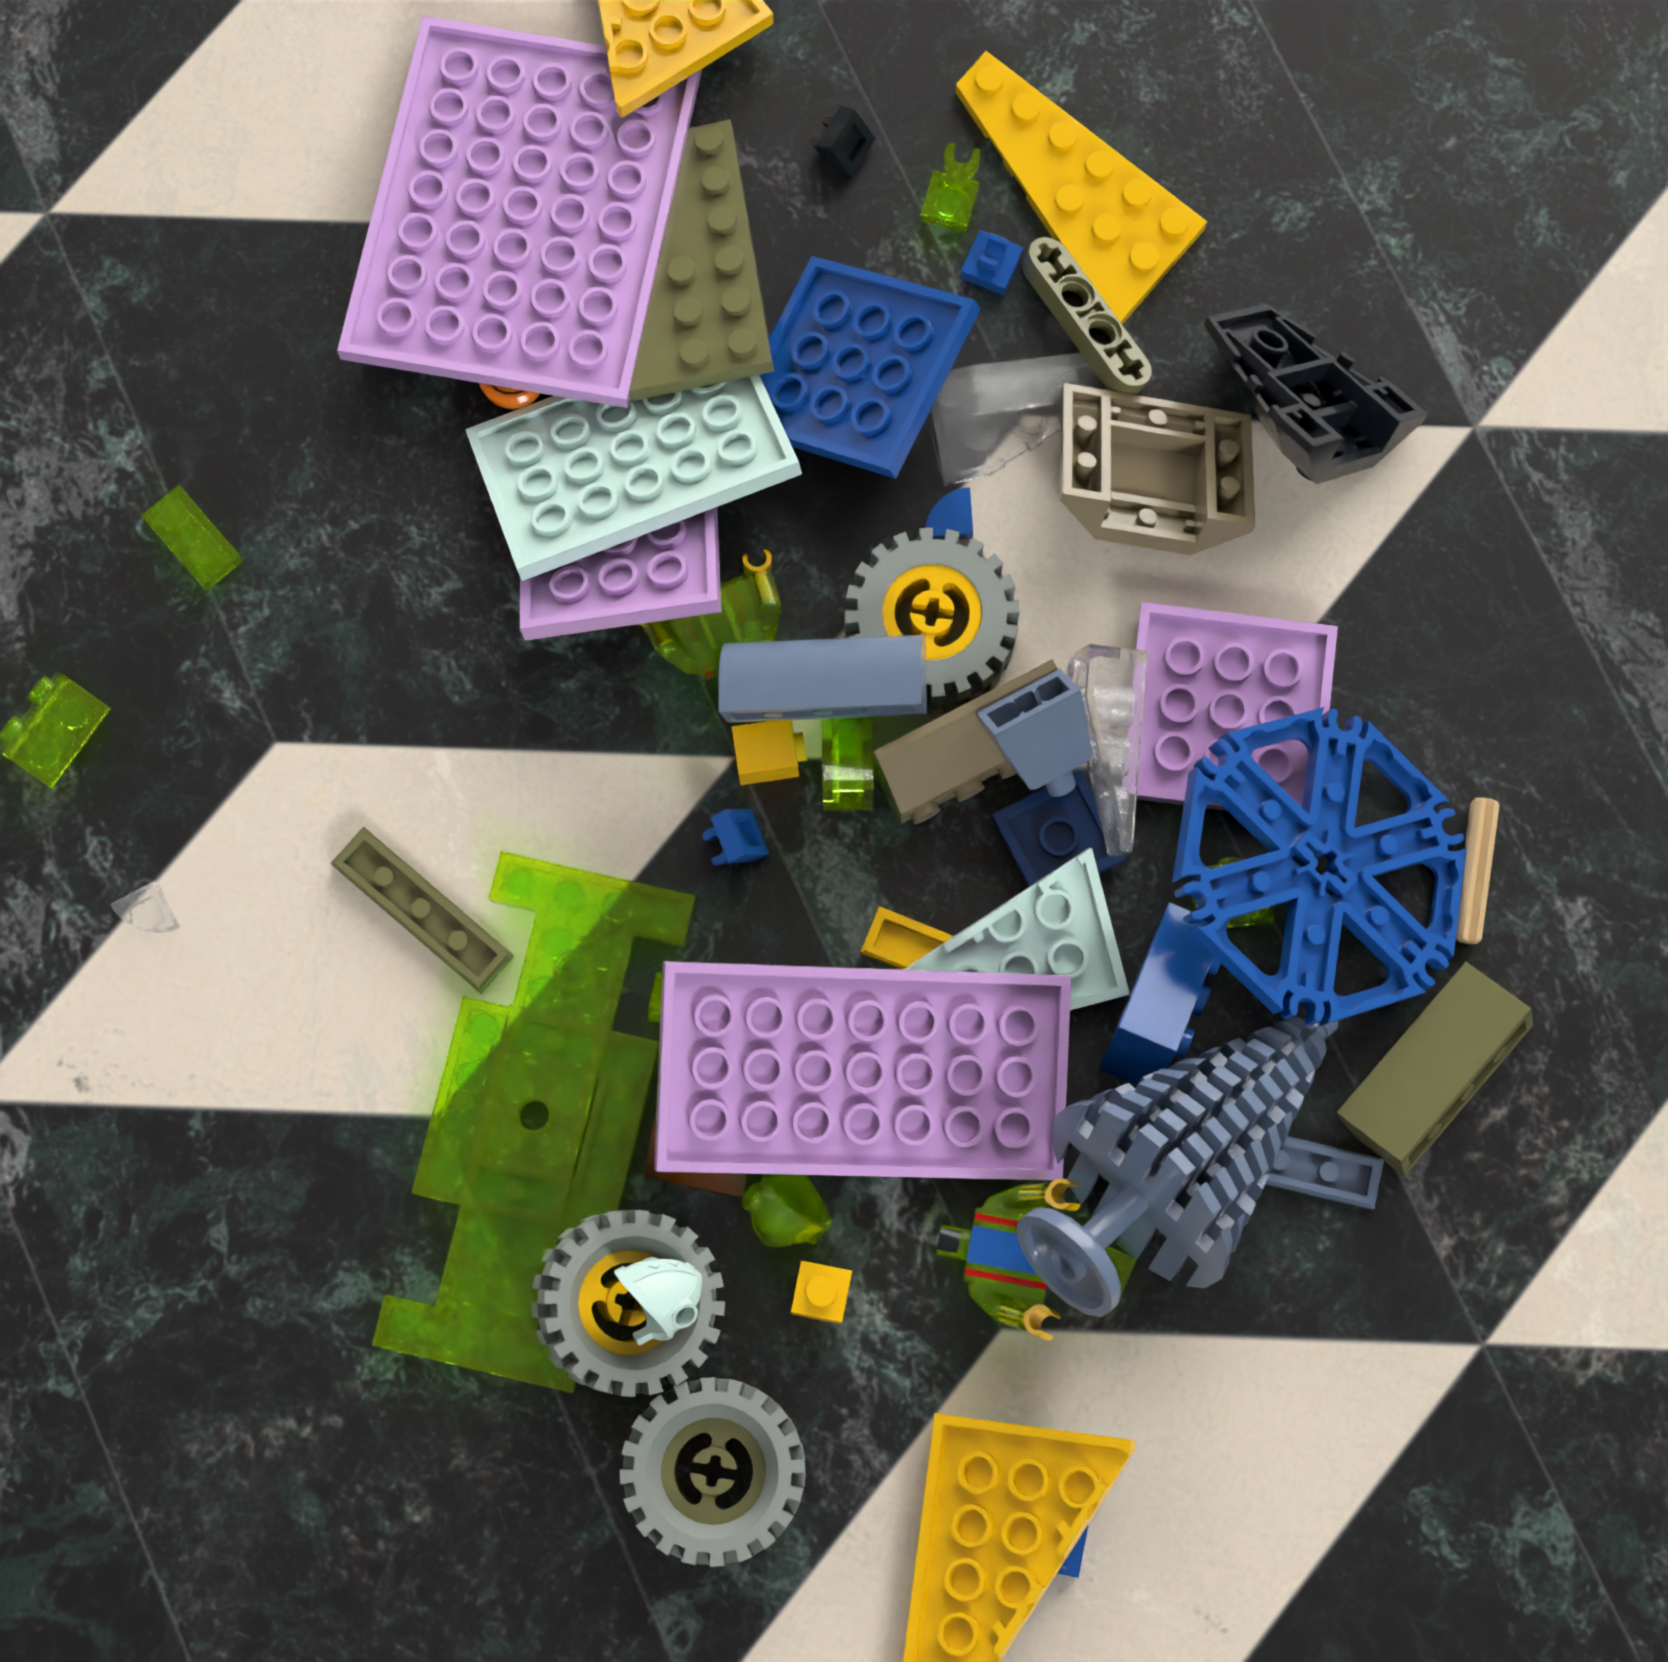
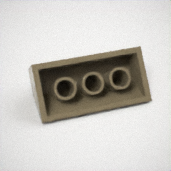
M1053 659L873 751L872 773L900 825L912 819L914 824L930 819L940 812L939 804L955 796L960 802L976 795L984 789L982 782L997 774H1000L1002 779L1016 774L978 719L976 713L1058 670Z

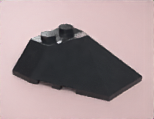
M1267 303L1211 315L1204 322V326L1269 436L1281 453L1296 466L1298 473L1315 484L1373 468L1423 423L1428 415L1396 385L1381 376L1375 383L1351 368L1355 359L1342 352L1337 359L1313 344L1317 337L1316 334Z

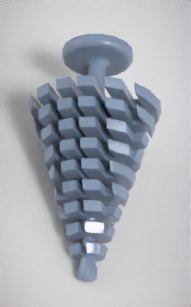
M1291 1017L1274 1025V1028L1269 1026L1253 1032L1247 1037L1246 1043L1239 1037L1227 1042L1222 1047H1215L1202 1052L1196 1058H1187L1177 1062L1169 1069L1162 1068L1143 1076L1139 1080L1136 1089L1127 1083L1114 1090L1109 1089L1099 1093L1090 1100H1082L1069 1105L1056 1115L1053 1120L1051 1142L1057 1163L1059 1164L1070 1152L1072 1146L1081 1152L1067 1178L1080 1183V1186L1077 1187L1069 1186L1080 1204L1093 1193L1100 1178L1103 1181L1106 1179L1110 1184L1092 1214L1091 1219L1083 1227L1072 1218L1057 1210L1041 1207L1031 1210L1017 1222L1016 1235L1021 1250L1035 1273L1050 1290L1068 1305L1086 1315L1102 1317L1118 1305L1122 1287L1116 1268L1105 1249L1119 1237L1116 1244L1136 1260L1148 1247L1154 1235L1158 1237L1162 1233L1167 1239L1148 1267L1149 1270L1171 1281L1190 1257L1199 1266L1186 1284L1187 1287L1206 1288L1222 1279L1229 1265L1230 1255L1236 1250L1241 1239L1243 1227L1247 1225L1256 1206L1255 1201L1260 1197L1269 1176L1267 1173L1272 1171L1279 1155L1280 1146L1285 1143L1292 1121L1299 1113L1304 1100L1303 1095L1309 1091L1314 1080L1315 1070L1320 1067L1326 1054L1327 1048L1324 1040L1337 1030L1338 1021L1319 1027L1320 1022L1310 1026L1305 1024V1019Z

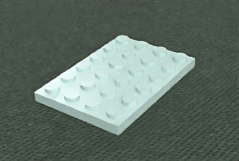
M759 375L632 402L629 399L628 408L552 396L465 429L522 581L802 474L799 461Z

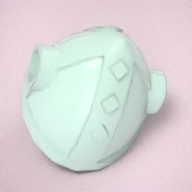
M649 1257L643 1261L614 1270L619 1281L640 1303L647 1322V1326L633 1333L634 1340L638 1345H642L651 1339L667 1341L673 1338L674 1333L680 1328L690 1326L697 1319L698 1309L696 1306L701 1296L702 1275L690 1263Z

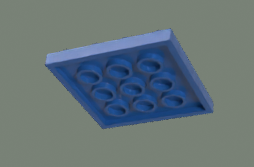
M811 256L769 337L775 372L759 375L791 446L896 479L981 310L976 301Z

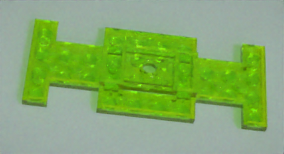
M500 851L488 897L489 901L535 912L536 915L513 1004L505 1006L471 997H462L411 1192L413 1195L460 1206L435 1306L385 1294L372 1345L574 1393L577 1382L569 1378V1373L564 1369L557 1368L548 1358L552 1353L546 1345L540 1344L535 1331H537L539 1320L532 1317L531 1303H537L538 1289H533L532 1285L535 1274L542 1275L546 1263L542 1262L541 1259L547 1249H555L559 1244L557 1237L561 1235L562 1230L576 1228L581 1224L580 1220L592 1215H601L609 1211H619L659 1052V1041L612 1031L635 937L639 936L684 947L696 897L691 894ZM597 1080H599V1081H598V1085H597V1089H596V1093H595V1097H594V1101H593V1105H592V1109H591V1113H590V1117H589V1121H588V1125H587V1129H586V1133H585V1137H584V1141H583V1145H582V1149H581V1153H580V1157H579V1161H578V1165H577V1169H576V1172H575L574 1180H572V1179H573V1175H574V1171H575V1167H576V1163H577V1159H578V1155H579V1151H580V1147H581V1143H582V1139H583V1135H584V1131H585V1127H586V1123H587V1119H588V1115H589V1111H590V1107H591V1103H592V1099H593V1095H594V1091H595V1087H596V1084H597ZM531 1102H541L547 1106L549 1111L547 1123L538 1130L526 1129L521 1123V1112Z

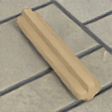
M1475 798L1470 803L1464 847L1466 848L1456 933V941L1465 944H1477L1481 941L1483 935L1500 806L1498 801L1490 798Z

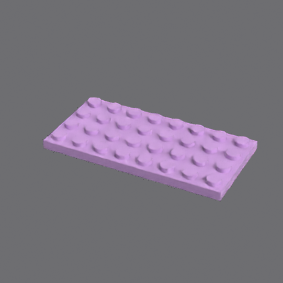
M663 961L654 1170L656 1172L1055 1180L1063 1178L1064 1158L1059 1164L1057 1163L1051 1139L1054 1117L1066 1108L1071 976Z

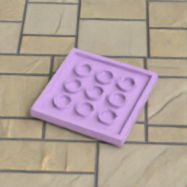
M717 507L522 581L520 578V631L524 640L722 612Z
M1141 602L1118 797L1184 805L1188 773L1194 769L1193 765L1196 761L1206 756L1213 764L1218 766L1217 757L1208 749L1212 743L1218 740L1217 738L1225 733L1324 707L1322 715L1329 711L1338 626ZM1291 739L1255 749L1252 752L1251 758L1302 807L1309 757L1306 746L1298 740ZM1209 803L1206 807L1208 809L1227 811L1218 803Z

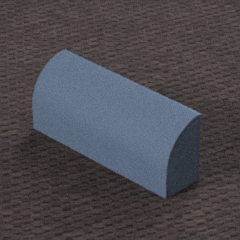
M906 635L725 643L721 650L719 662V713L728 723L927 715L926 636Z

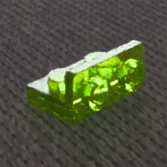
M55 673L51 679L44 675L27 696V700L33 704L22 719L14 715L0 732V742L3 743L0 747V755L9 759L51 789L111 710L110 707L62 673Z

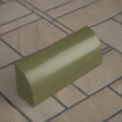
M1465 962L1336 1112L1338 1117L1367 1148L1378 1157L1384 1159L1387 1164L1405 1177L1533 1027L1532 1009L1472 965Z

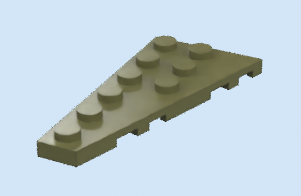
M730 119L692 127L688 130L629 390L631 402L775 372L736 141Z

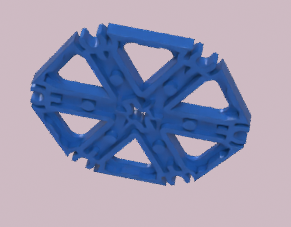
M1324 707L1225 733L1208 747L1217 757L1218 766L1204 756L1196 761L1193 765L1194 769L1188 773L1172 883L1179 879L1192 880V882L1179 887L1174 892L1176 898L1190 895L1197 902V910L1184 916V922L1193 924L1204 919L1207 923L1205 926L1196 927L1189 932L1273 1014L1280 1012L1281 1017L1285 1019L1296 1016L1298 1003L1300 1002L1306 1008L1305 1024L1311 1026L1320 1022L1319 1027L1427 992L1424 989L1435 984L1433 978L1426 973L1425 964L1427 963L1431 969L1438 972L1447 968L1449 965L1448 959L1454 957L1466 848L1459 851H1448V848L1464 840L1463 833L1450 836L1444 832L1442 827L1443 820L1456 815L1454 809L1446 808L1435 812L1433 807L1441 806L1449 802V800L1368 720L1362 723L1361 717L1355 715L1345 722L1343 731L1336 722L1338 710L1332 708L1322 715ZM1291 739L1298 740L1306 746L1309 757L1302 807L1251 758L1252 752L1255 749ZM1363 761L1372 763L1404 794L1408 803L1405 814L1354 828ZM1209 803L1222 805L1270 853L1214 869L1206 867L1200 859L1199 848L1207 805ZM1323 855L1328 860L1325 865L1327 872L1320 875L1315 869L1318 865L1316 858ZM1416 864L1428 866L1435 878L1428 927L1425 929L1373 877ZM1289 902L1280 968L1274 976H1269L1262 973L1228 939L1226 927L1233 918ZM1342 924L1384 964L1387 975L1385 982L1381 986L1349 996H1340L1334 992L1333 987Z

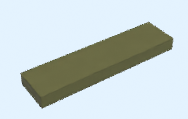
M364 826L330 863L338 872L480 994L513 959L514 956L510 951Z

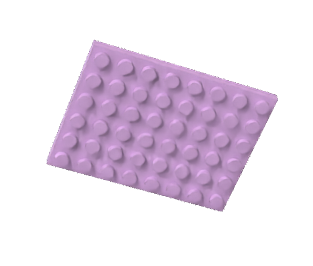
M423 16L337 349L339 358L352 362L628 408L629 390L702 69L621 118L616 111L606 46Z

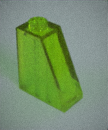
M872 717L822 719L823 811L873 810Z

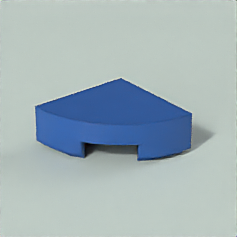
M970 487L952 491L934 505L925 525V528H933V539L945 540L946 529L960 532L959 540L972 539L973 521Z

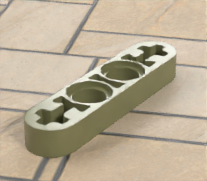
M1037 238L1031 243L1021 262L1025 277L1105 387L1110 391L1139 395L1152 375L1148 359L1066 247L1053 238ZM1070 291L1076 293L1082 299L1084 306L1073 307L1067 304L1062 297V292ZM1097 328L1104 331L1109 336L1111 344L1103 345L1095 342L1089 334V329ZM1120 370H1121V372H1123L1124 374L1131 372V373L1134 375V377H1133L1132 375H1130V374L1123 376V375L1120 373Z

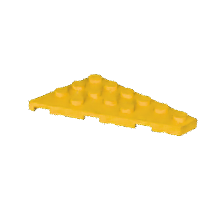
M598 0L617 113L621 118L625 117L774 24L773 12L763 0Z
M934 1413L903 1662H1001L1135 1452L1136 1440Z

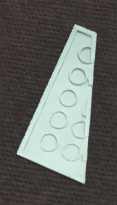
M1088 848L903 969L1071 976L1070 1010L1130 995L1092 848Z

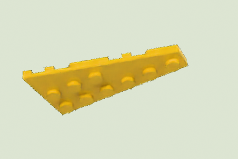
M985 51L957 82L955 93L985 138L990 139L1002 157L1003 165L1011 177L1014 176L1026 193L1027 201L1051 237L1066 247L1123 325L1206 229L1207 221L993 55Z

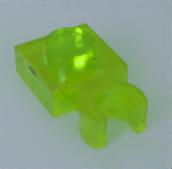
M950 142L944 152V168L947 173L933 170L921 212V221L967 233L980 183L969 178L973 177L979 169L980 150L974 148L969 162L958 163L954 159L956 144Z

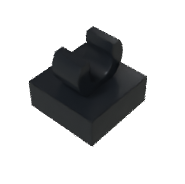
M840 106L834 117L824 118L822 123L827 129L820 139L813 137L810 143L821 157L828 159L837 173L852 177L876 138L855 109Z

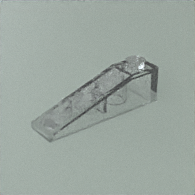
M1081 353L972 365L950 370L926 418L944 486L990 476L1004 468L1007 462L1027 450L1029 452L1043 444L1045 439L1060 431L1061 388L1063 383L1108 390Z
M1088 644L1076 651L1075 657L1070 658L1066 675L1080 689L1083 696L1093 754L1086 764L1108 855L1121 856L1133 852L1147 651Z

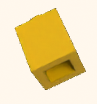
M791 720L766 721L732 726L740 785L799 777L798 762L807 761L803 731L793 733Z
M801 1261L791 1314L842 1325L852 1271Z

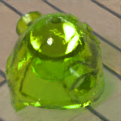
M765 1174L759 1184L754 1183L747 1189L742 1199V1208L751 1214V1222L755 1234L760 1238V1242L768 1246L779 1248L803 1243L813 1245L823 1233L832 1227L829 1212L807 1175Z

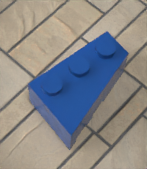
M1170 902L1168 903L1137 974L1125 1009L1118 1020L1113 1039L1101 1061L1100 1070L1137 1085L1143 1076L1162 1068L1168 1069L1174 1056L1182 1059L1185 1057L1195 1030L1186 1026L1191 1014L1198 1017L1201 1015L1211 988L1203 985L1207 972L1216 975L1221 965V962L1189 932L1196 927L1205 926L1207 923L1204 919L1193 924L1185 923L1183 917L1192 912Z

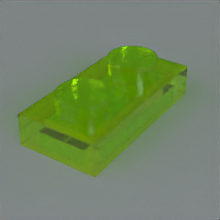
M180 485L141 515L205 591L209 590L244 561Z

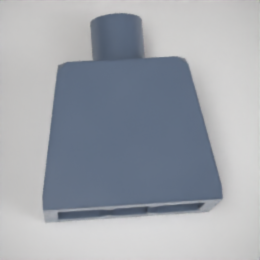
M1061 668L976 713L978 719L1011 768L1029 790H1036L1045 785L1048 794L1057 797L1068 794L1076 786L1072 770L1087 763L1093 755L1082 693Z

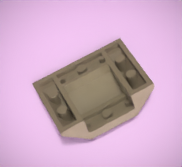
M1063 383L1061 388L1060 500L1097 540L1192 555L1249 534L1255 528L1251 415Z

